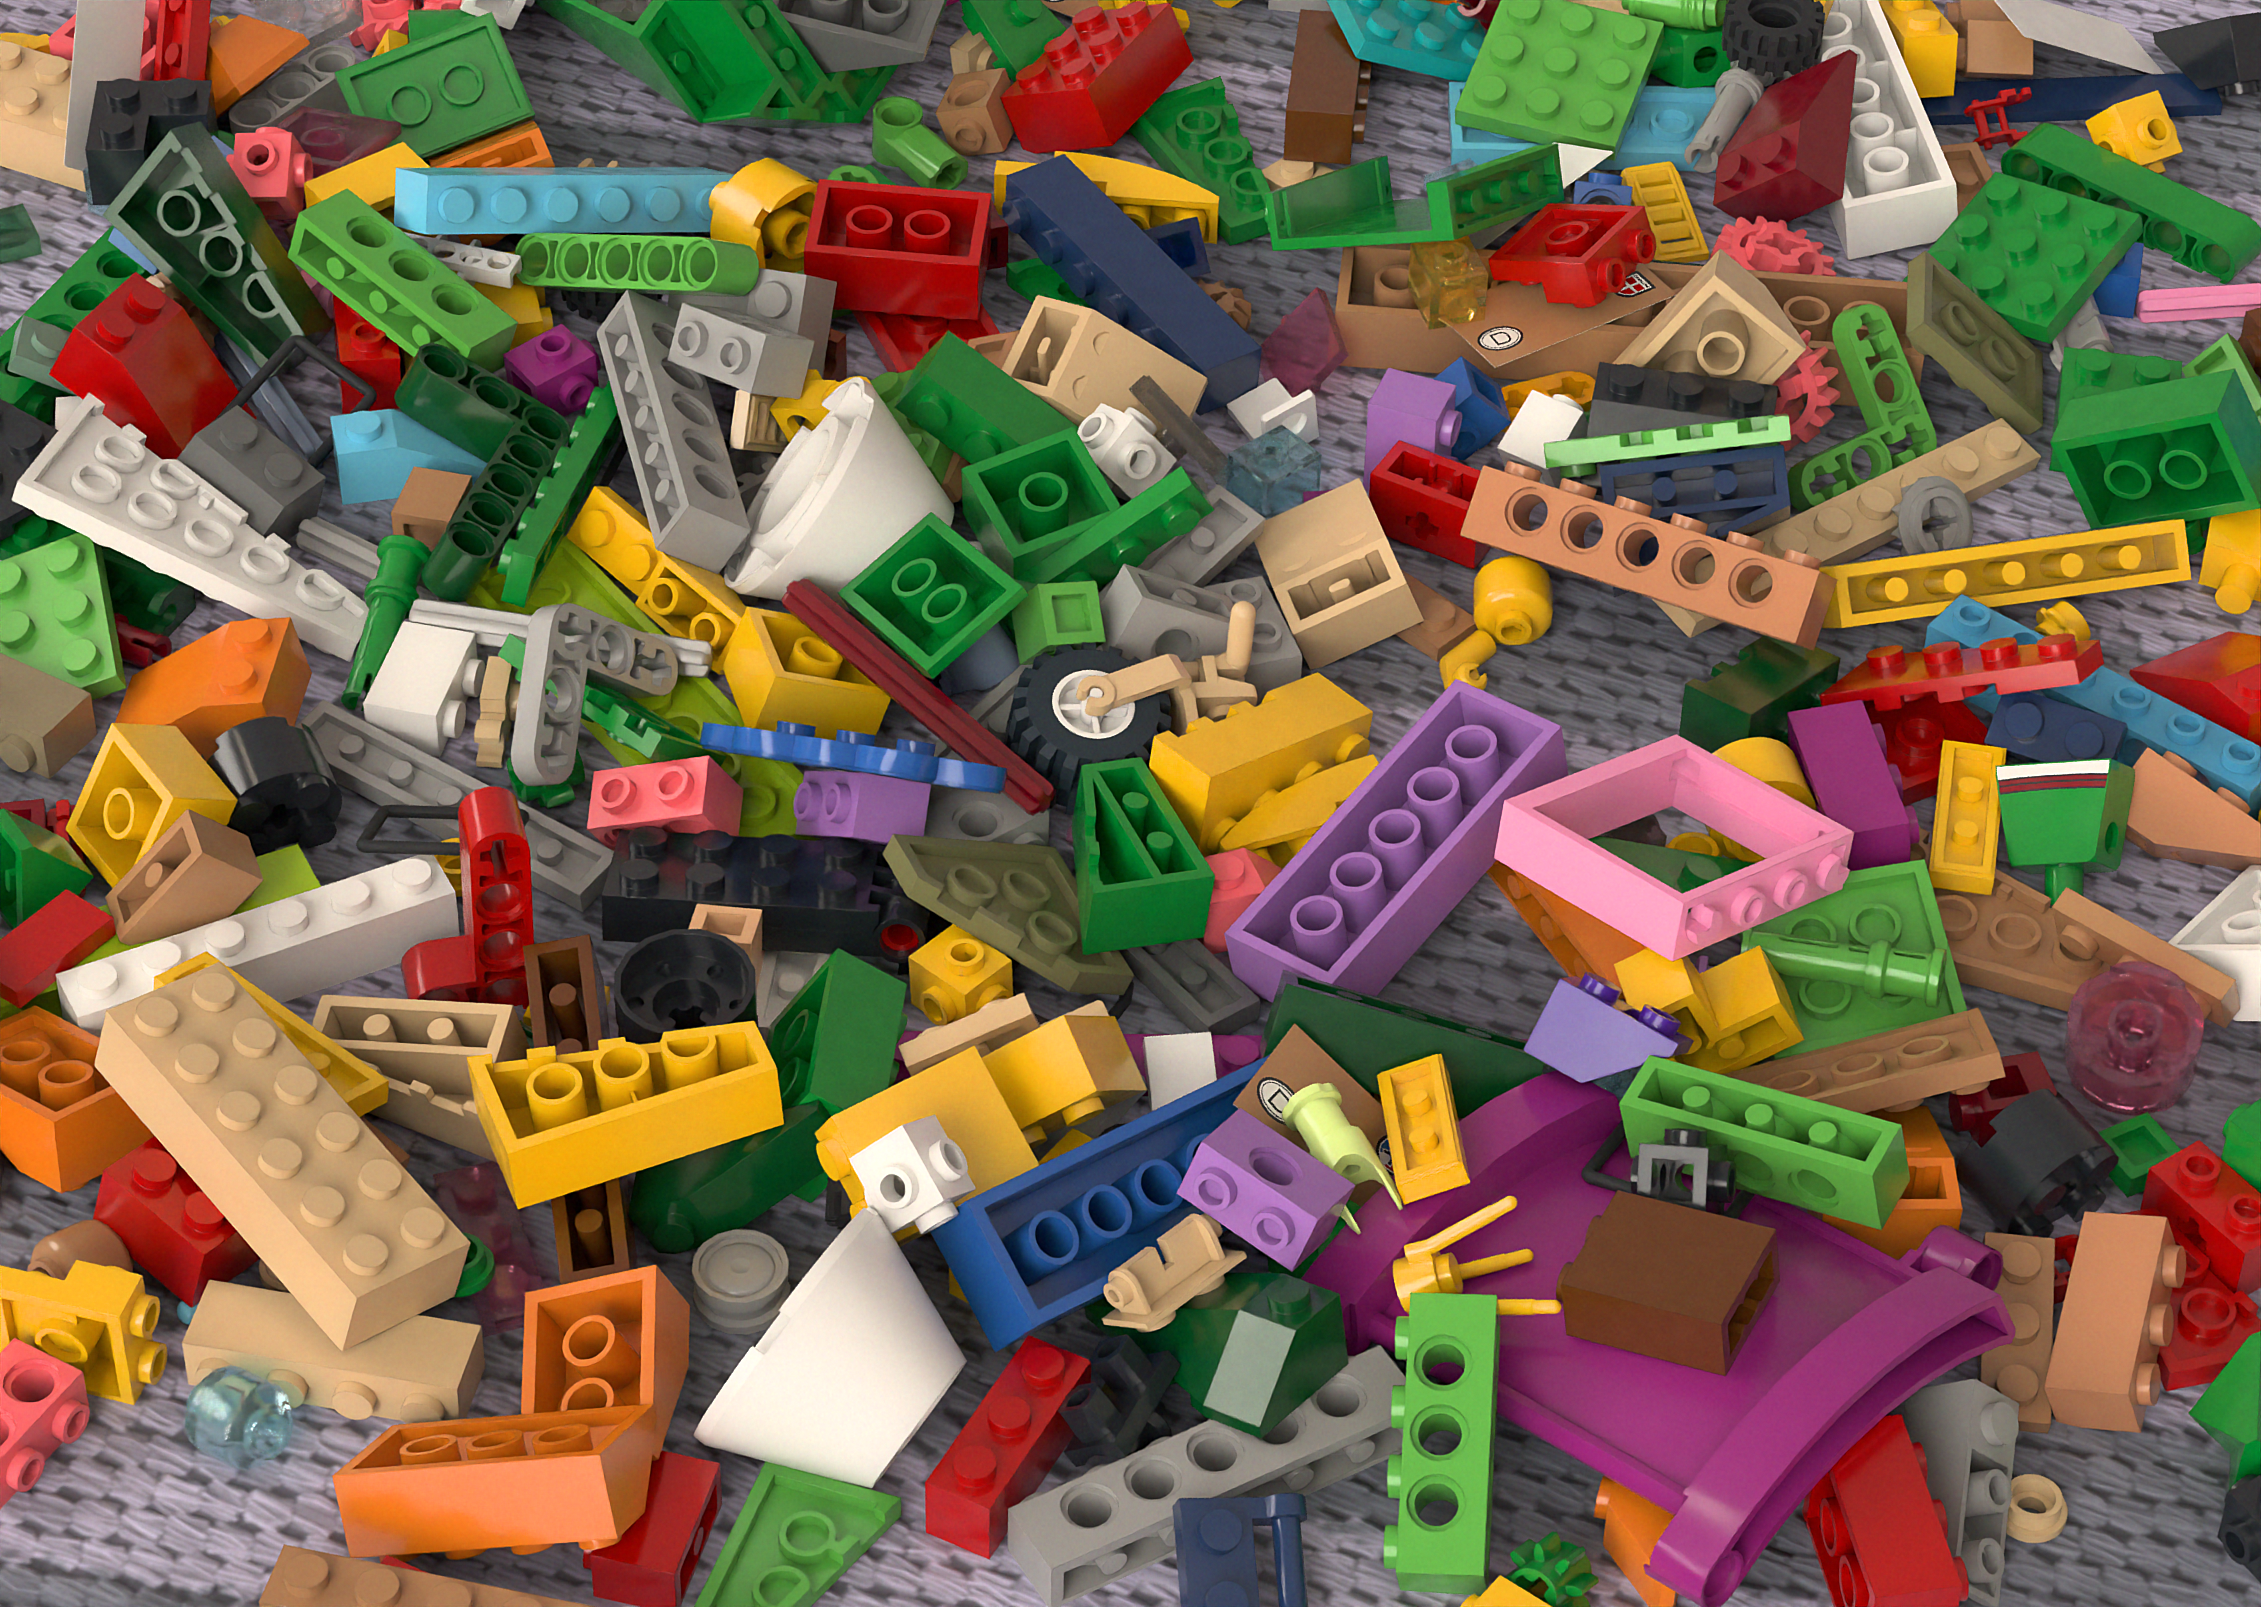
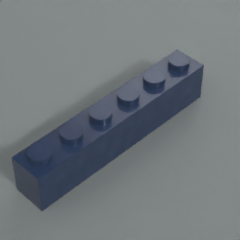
M1065 154L1007 175L1006 196L1002 206V213L1008 228L1013 233L1018 234L1037 253L1039 259L1045 265L1050 266L1069 285L1071 291L1078 298H1082L1092 309L1207 377L1208 384L1195 411L1199 416L1226 406L1233 400L1258 387L1262 347Z

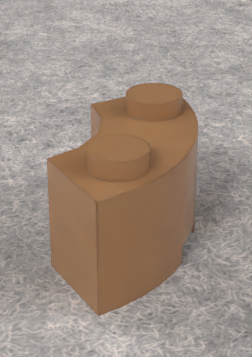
M1953 0V2H1946L1944 17L1958 33L1956 71L1959 72L1961 77L2029 80L2033 76L2034 39L2024 37L1994 0Z

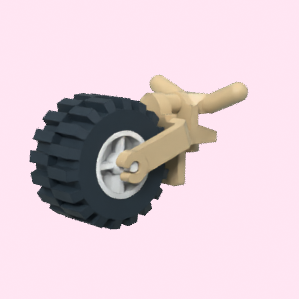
M1248 601L1235 603L1230 613L1226 652L1215 656H1202L1201 658H1196L1195 661L1181 662L1177 655L1168 653L1144 662L1135 656L1131 660H1127L1121 657L1123 651L1121 649L1109 646L1108 652L1096 650V643L1082 642L1080 650H1073L1069 644L1056 647L1054 657L1045 652L1036 657L1032 669L1027 667L1024 669L1019 677L1018 685L1015 687L1005 730L1004 745L1054 786L1056 795L1050 802L1051 806L1049 808L1053 809L1055 804L1067 807L1065 814H1074L1081 765L1141 757L1149 769L1155 735L1169 730L1177 737L1187 734L1186 729L1189 722L1204 716L1214 723L1226 718L1230 706L1245 700L1256 707L1258 700L1256 687L1244 682V675L1248 671L1251 660L1256 619L1255 607Z

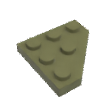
M893 834L890 838L883 856L908 898L1068 992H1077L1084 995L1092 993L1124 995L1134 974L1119 950L1083 955L1077 884L1056 847Z

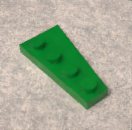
M960 0L964 14L961 17L973 36L981 32L998 58L992 65L995 69L1005 68L1009 79H1012L1013 82L1017 80L1016 75L1020 70L1033 64L1045 52L1044 46L1049 41L1061 36L1067 30L1041 0Z

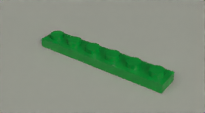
M608 381L604 389L597 386L594 387L587 404L585 417L580 415L577 417L569 438L568 447L563 445L560 447L553 464L551 477H543L533 508L527 506L524 510L515 540L509 538L504 546L497 573L506 576L501 601L525 608L623 429L610 381Z

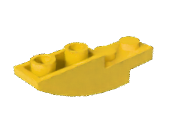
M1055 151L1054 157L1065 154L1150 239L1178 241L1187 245L1196 243L1217 244L1219 196L1175 175L1144 165L1091 154ZM996 161L994 205L999 215H1003L1002 206L1006 196L1007 175L1038 163Z
M594 486L566 537L636 594L638 599L634 605L671 636L708 641L712 644L713 662L711 669L718 675H725L722 667L746 606L736 592L725 585V579L720 573L715 574L656 550L648 519L611 488Z
M1374 754L1314 774L1282 790L1256 807L1220 841L1219 854L1246 848L1283 869L1379 762Z

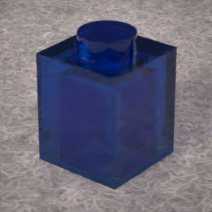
M1197 216L1141 228L1190 278L1211 273Z

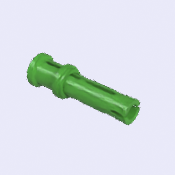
M1754 928L1744 932L1740 954L1760 945L1777 973L1864 987V993L1870 994V998L1882 999L1884 994L1887 993L1925 999L1927 1007L1938 1008L1945 977L1947 949L1935 948L1932 954L1892 948L1891 942L1879 939L1878 942L1873 941L1869 947L1798 935L1773 933Z

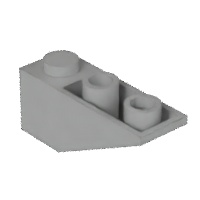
M1974 1378L1919 1389L1906 1399L1904 1423L1911 1442H1920L1924 1449L1928 1468L1926 1485L1931 1499L1939 1498L1944 1505L1948 1522L1947 1544L1952 1557L1960 1556L1965 1564L1969 1583L1968 1598L1983 1606L1999 1607L2001 1579L2005 1568L2004 1549L2008 1510L2012 1499L2011 1481L2015 1442L2019 1431V1403Z

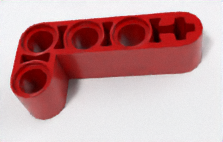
M484 787L467 795L460 803L458 811L465 935L429 940L416 944L404 954L400 968L408 999L522 1005L523 1009H527L529 1006L523 946L534 944L530 847L516 796L509 790L501 787Z

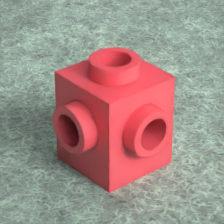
M261 127L256 129L255 133H235L234 154H228L226 160L253 202L259 205L265 220L297 219L299 212L303 210L304 183L313 179V163L310 154L305 153L292 132H287L281 128Z

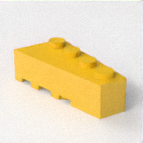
M755 1021L663 1032L660 1042L641 1045L626 1042L625 1037L598 1040L599 1050L557 1055L555 1046L526 1049L527 1059L493 1063L492 1054L467 1057L477 1115L517 1209L784 1125L777 1067Z

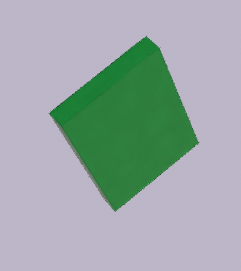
M492 12L335 72L336 81L368 156L404 142L423 161H427L535 119V112Z

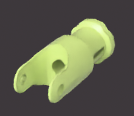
M1315 1083L1295 1093L1283 1108L1282 1119L1292 1131L1300 1132L1310 1149L1309 1154L1355 1185L1367 1180H1376L1383 1184L1398 1209L1402 1210V1201L1397 1192L1396 1185L1374 1148L1359 1127L1350 1125L1339 1107L1342 1099L1338 1089L1332 1083ZM1345 1205L1340 1216L1359 1235L1361 1231Z

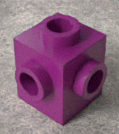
M562 323L503 354L507 382L555 410L563 417L584 408L588 404L594 387H599L598 371L601 370V362L596 350L587 340L583 339L580 341Z

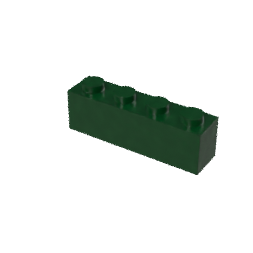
M1286 970L1282 972L1260 1042L1261 1056L1264 1058L1274 1051L1291 1027L1296 1024L1373 1098L1375 1093L1380 1094L1377 1078L1379 1073L1435 1054H1442L1449 1071L1457 1116L1459 1118H1465L1490 1100L1540 1076L1545 1065L1543 1061L1523 1051L1527 1043L1526 1040Z

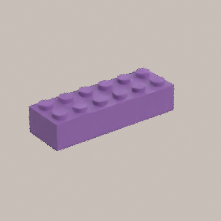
M1455 679L1224 933L1233 974L1254 994L1272 1003L1283 970L1376 997L1497 860L1494 858L1504 800L1569 776L1562 726Z

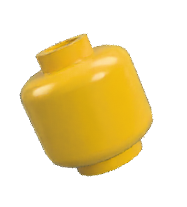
M1516 555L1500 557L1484 565L1475 576L1473 586V619L1477 629L1485 631L1493 638L1495 643L1503 645L1530 644L1546 633L1551 626L1553 616L1552 582L1547 570L1536 561Z

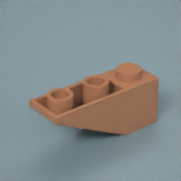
M2147 747L2132 767L2135 769V782L2125 839L2157 858L2241 871L2246 870L2250 865H2261V823L2247 815L2251 810L2248 804L2236 794L2223 787H2219L2214 792L2194 779L2197 771L2178 755L2166 751L2163 756H2160Z

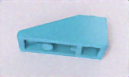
M385 409L330 416L335 465L343 505L398 498L414 466L470 475L474 485L488 464L401 411Z

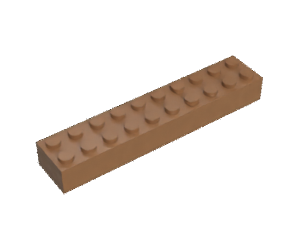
M1408 243L1343 247L1335 309L1332 365L1386 370L1392 368L1399 371L1440 374L1462 356L1490 378L1527 381L1559 372L1576 371L1587 374L1596 381L1599 362L1613 363L1675 296L1495 368L1434 310L1508 282L1493 280L1488 259L1497 250ZM1654 262L1644 264L1676 294L1703 267ZM1747 270L1767 287L1799 335L1805 330L1811 332L1808 346L1813 351L1823 346H1826L1829 350L1820 361L1824 368L1834 367L1839 372L1838 375L1827 382L1828 387L1840 391V398L1832 403V405L1859 407L1834 345L1832 330L1833 323L1841 312L1865 304L1877 305L1889 316L1919 389L1924 355L1912 346L1906 335L1907 282ZM1863 324L1860 329L1856 330L1860 341L1869 335L1866 324ZM1879 353L1875 354L1876 356L1866 358L1867 364L1882 361ZM1880 371L1875 378V390L1882 401L1889 403L1894 396V384L1890 376ZM1808 393L1803 395V402L1807 403Z

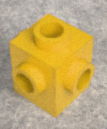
M2159 90L2116 103L2085 121L2094 144L2160 175L2166 172L2163 163L2183 152L2177 137L2176 127L2169 118Z
M954 924L908 957L911 1004L923 1011L926 1017L937 1026H946L974 1014L991 1001L1013 997L1012 960L1004 953Z

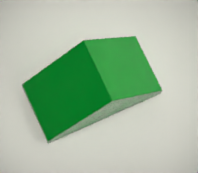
M3 808L0 809V915L10 929L14 930L67 889L78 896L94 875L65 838Z

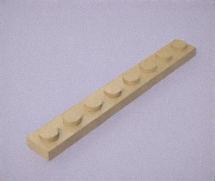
M2000 418L1751 537L1765 542L1762 550L1763 554L1782 560L1786 549H1790L1822 560L1820 567L1846 563L1898 538L1891 535L1898 527V517L1891 509L1902 501L1901 488L1915 483L1918 478L1928 476L1946 478L1956 484L1964 493L1968 503H1971L2035 469L2041 456L2003 418ZM1933 517L1923 521L1922 526L1934 521L1935 518ZM1713 555L1697 563L1695 579L1698 584L1705 583L1712 577L1715 571ZM1769 572L1759 575L1752 584L1751 596L1755 603L1764 600L1772 589V577ZM1652 599L1689 638L1723 623L1722 621Z

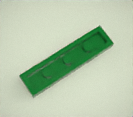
M1180 466L1014 580L1026 592L1037 584L1096 581L1098 590L1117 577L1123 564L1138 567L1146 560L1149 554L1174 537L1190 532L1198 524L1199 520L1215 509L1203 490L1185 469ZM1010 611L999 621V624L1014 645H1016L1012 613Z

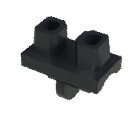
M1127 1334L1107 1338L1099 1342L1089 1361L1091 1366L1105 1381L1104 1386L1101 1388L1097 1382L1078 1385L1067 1394L1058 1409V1412L1074 1432L1064 1453L1075 1467L1086 1465L1089 1458L1095 1455H1105L1115 1459L1126 1458L1133 1453L1145 1449L1156 1439L1167 1436L1172 1437L1170 1427L1162 1418L1165 1406L1160 1399L1181 1366L1169 1350L1146 1355Z

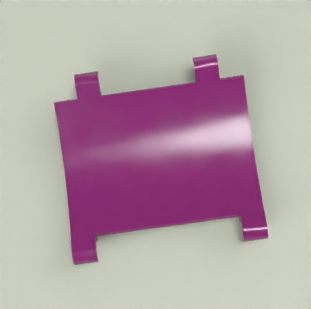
M1559 1070L1537 1076L1490 1100L1459 1121L1470 1183L1405 1205L1402 1201V1210L1398 1209L1383 1185L1353 1215V1219L1361 1233L1358 1235L1346 1224L1301 1278L1308 1283L1340 1294L1347 1355L1356 1356L1363 1353L1371 1342L1381 1345L1382 1348L1395 1355L1397 1316H1409L1401 1305L1393 1277L1394 1260L1406 1257L1404 1245L1428 1239L1507 1196H1514L1517 1199V1206L1513 1210L1443 1248L1439 1252L1441 1255L1453 1253L1459 1265L1503 1253L1530 1249L1534 1257L1528 1263L1462 1280L1463 1292L1461 1294L1497 1295L1498 1299L1557 1300L1556 1286L1563 1266L1569 1261H1575L1585 1244L1586 1232L1591 1220L1596 1215H1603L1616 1193L1615 1191L1587 1183L1581 1175L1585 1165L1622 1121L1619 1101L1616 1095L1592 1082L1580 1083ZM1626 1137L1598 1172L1630 1182L1633 1159L1630 1158ZM1681 1173L1682 1183L1686 1188L1692 1190L1693 1176ZM1393 1175L1391 1178L1396 1185L1395 1176ZM1740 1189L1735 1190L1734 1199L1741 1191ZM1755 1194L1738 1217V1220L1776 1229L1780 1282L1726 1376L1566 1335L1563 1304H1561V1311L1557 1314L1501 1315L1497 1414L1674 1515V1518L1654 1547L1650 1558V1565H1643L1645 1573L1700 1607H1721L1732 1596L1769 1541L1805 1496L1837 1461L1883 1417L1923 1386L1962 1362L1996 1347L2013 1342L2016 1328L2001 1295L1994 1292L2001 1278L2004 1264L2003 1256L1999 1251L1949 1225H1940L1931 1231L1917 1251L1910 1248L1902 1258L1896 1260L1791 1204ZM1725 1203L1724 1210H1727L1731 1203ZM1443 1362L1434 1366L1428 1374L1446 1385H1450L1462 1376L1464 1369L1458 1364Z

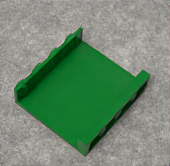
M1558 144L1536 145L1427 182L1428 198L1393 200L1387 155L1378 156L1265 193L1267 205L1265 222L1268 224V231L1271 236L1272 251L1452 241L1540 210L1548 203L1565 201Z

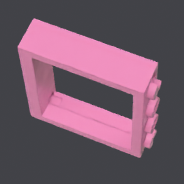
M1676 734L1504 800L1494 858L1668 960L1675 961L1841 890L1850 872L1847 865L1854 832ZM1673 806L1766 859L1682 894L1588 839Z

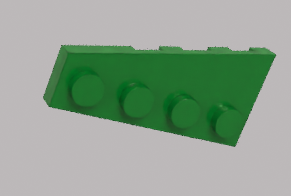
M1221 76L1162 94L1128 130L1166 173L1194 183L1219 196L1218 233L1229 246L1269 234L1268 224L1265 222V210L1267 207L1265 193L1271 192L1262 170L1256 168L1254 164L1253 149L1248 138H1243L1238 127L1239 117L1233 104H1228L1226 100L1225 85Z
M509 633L498 656L518 669L515 679L521 682L527 639ZM549 679L545 687V694L548 695L551 691L558 696L555 684ZM586 679L581 718L592 723L595 721L607 729L606 734L612 739L641 752L649 759H652L653 763L710 756L720 767L722 766L727 757L719 751L703 749L702 745H699V739L629 696Z

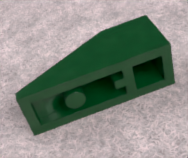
M819 1100L782 1110L784 1125L637 1171L630 1201L629 1217L658 1253L678 1254L698 1248L716 1234L740 1229L825 1171L817 1155L816 1145L819 1141L815 1135V1132L831 1117Z

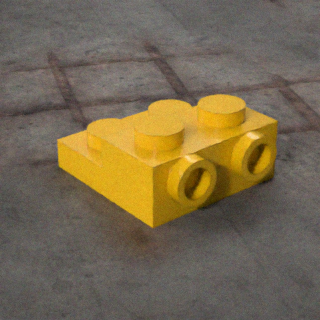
M76 1260L66 1279L61 1280L38 1271L27 1272L0 1265V1352L16 1338L83 1371L87 1394L135 1405L146 1383L156 1385L165 1370L168 1352L165 1343L153 1341L152 1333L158 1322L160 1301L158 1297L145 1293L143 1275L131 1273L116 1266L105 1267Z

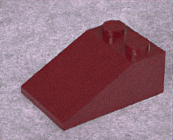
M1849 49L1766 89L1718 157L1713 206L1736 220L1739 217H1743L1751 224L1755 223L1757 216H1763L1767 222L1777 223L1779 220H1784L1787 223L1843 198L1858 54Z

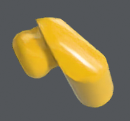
M1483 630L1474 631L1440 659L1439 670L1445 690L1455 679L1478 689H1485L1487 674L1484 673L1480 676L1477 668L1496 653V644L1488 633Z

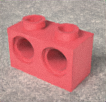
M710 756L594 771L587 830L603 845L613 851L620 829L634 830L645 826L657 827L665 832L698 834L703 831L718 830L726 832L731 836H739L744 789Z
M16 1338L0 1352V1509L17 1491L27 1492L37 1483L43 1472L45 1461L63 1442L66 1444L75 1442L84 1432L90 1416L83 1371Z

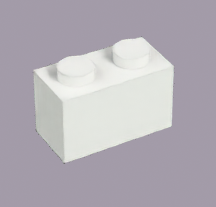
M403 621L363 703L365 721L431 756L440 757L449 737L458 739L462 734L466 719L465 703L468 696L478 697L481 693L485 675V662L477 659L475 633Z

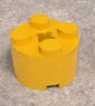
M764 158L745 166L729 181L717 184L709 197V208L713 212L710 224L711 239L742 243L750 246L757 255L759 268L790 273L804 270V246L818 183L772 158ZM770 252L773 253L771 259H765V255Z

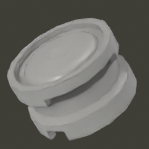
M735 1229L716 1234L704 1242L693 1256L692 1279L695 1284L693 1303L698 1316L711 1328L727 1334L748 1335L769 1328L781 1313L778 1310L790 1296V1284L788 1282L789 1259L784 1247L771 1236L755 1230Z

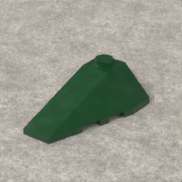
M1227 1272L1224 1274V1282L1218 1288L1206 1294L1194 1296L1175 1310L1176 1317L1173 1321L1151 1332H1139L1136 1328L1104 1325L1102 1318L1116 1309L1108 1302L1106 1297L1084 1308L1086 1318L1110 1338L1127 1334L1146 1355L1169 1350L1181 1365L1169 1386L1177 1383L1190 1394L1191 1406L1204 1417L1260 1439L1349 1364L1340 1294L1284 1273Z

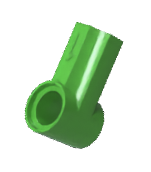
M891 96L875 104L872 125V156L877 162L886 166L899 167L923 188L953 190L967 177L968 161L923 124V110L918 102L903 96Z

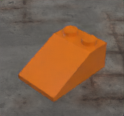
M291 617L251 618L241 621H230L132 675L115 723L176 726L200 755L203 754L206 762L219 749L215 740L225 731L246 721L269 716L285 717L288 725L295 727L312 672Z
M34 1005L0 1021V1150L20 1172L63 1194L67 1191L83 1188L90 1180L102 1175L104 1169L152 1138L154 1134L94 1066L100 1038Z
M657 1265L525 1293L521 1414L655 1403L657 1424L652 1461L659 1459L689 1367L690 1305Z

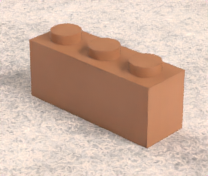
M2084 1212L2044 1385L2056 1422L2080 1428L2141 1433L2146 1407L2157 1404L2161 1383L2160 1368L2156 1363L2160 1346H2169L2173 1333V1310L2169 1304L2173 1287H2182L2186 1272L2185 1249L2183 1246L2175 1244L2167 1217Z

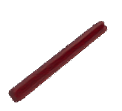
M803 578L798 582L793 580L786 587L787 592L781 599L785 609L963 760L1007 768L1005 790L1001 792L1028 815L1034 816L1039 812L1044 813L1051 806L1050 802L1056 795V790L1050 782L810 580Z

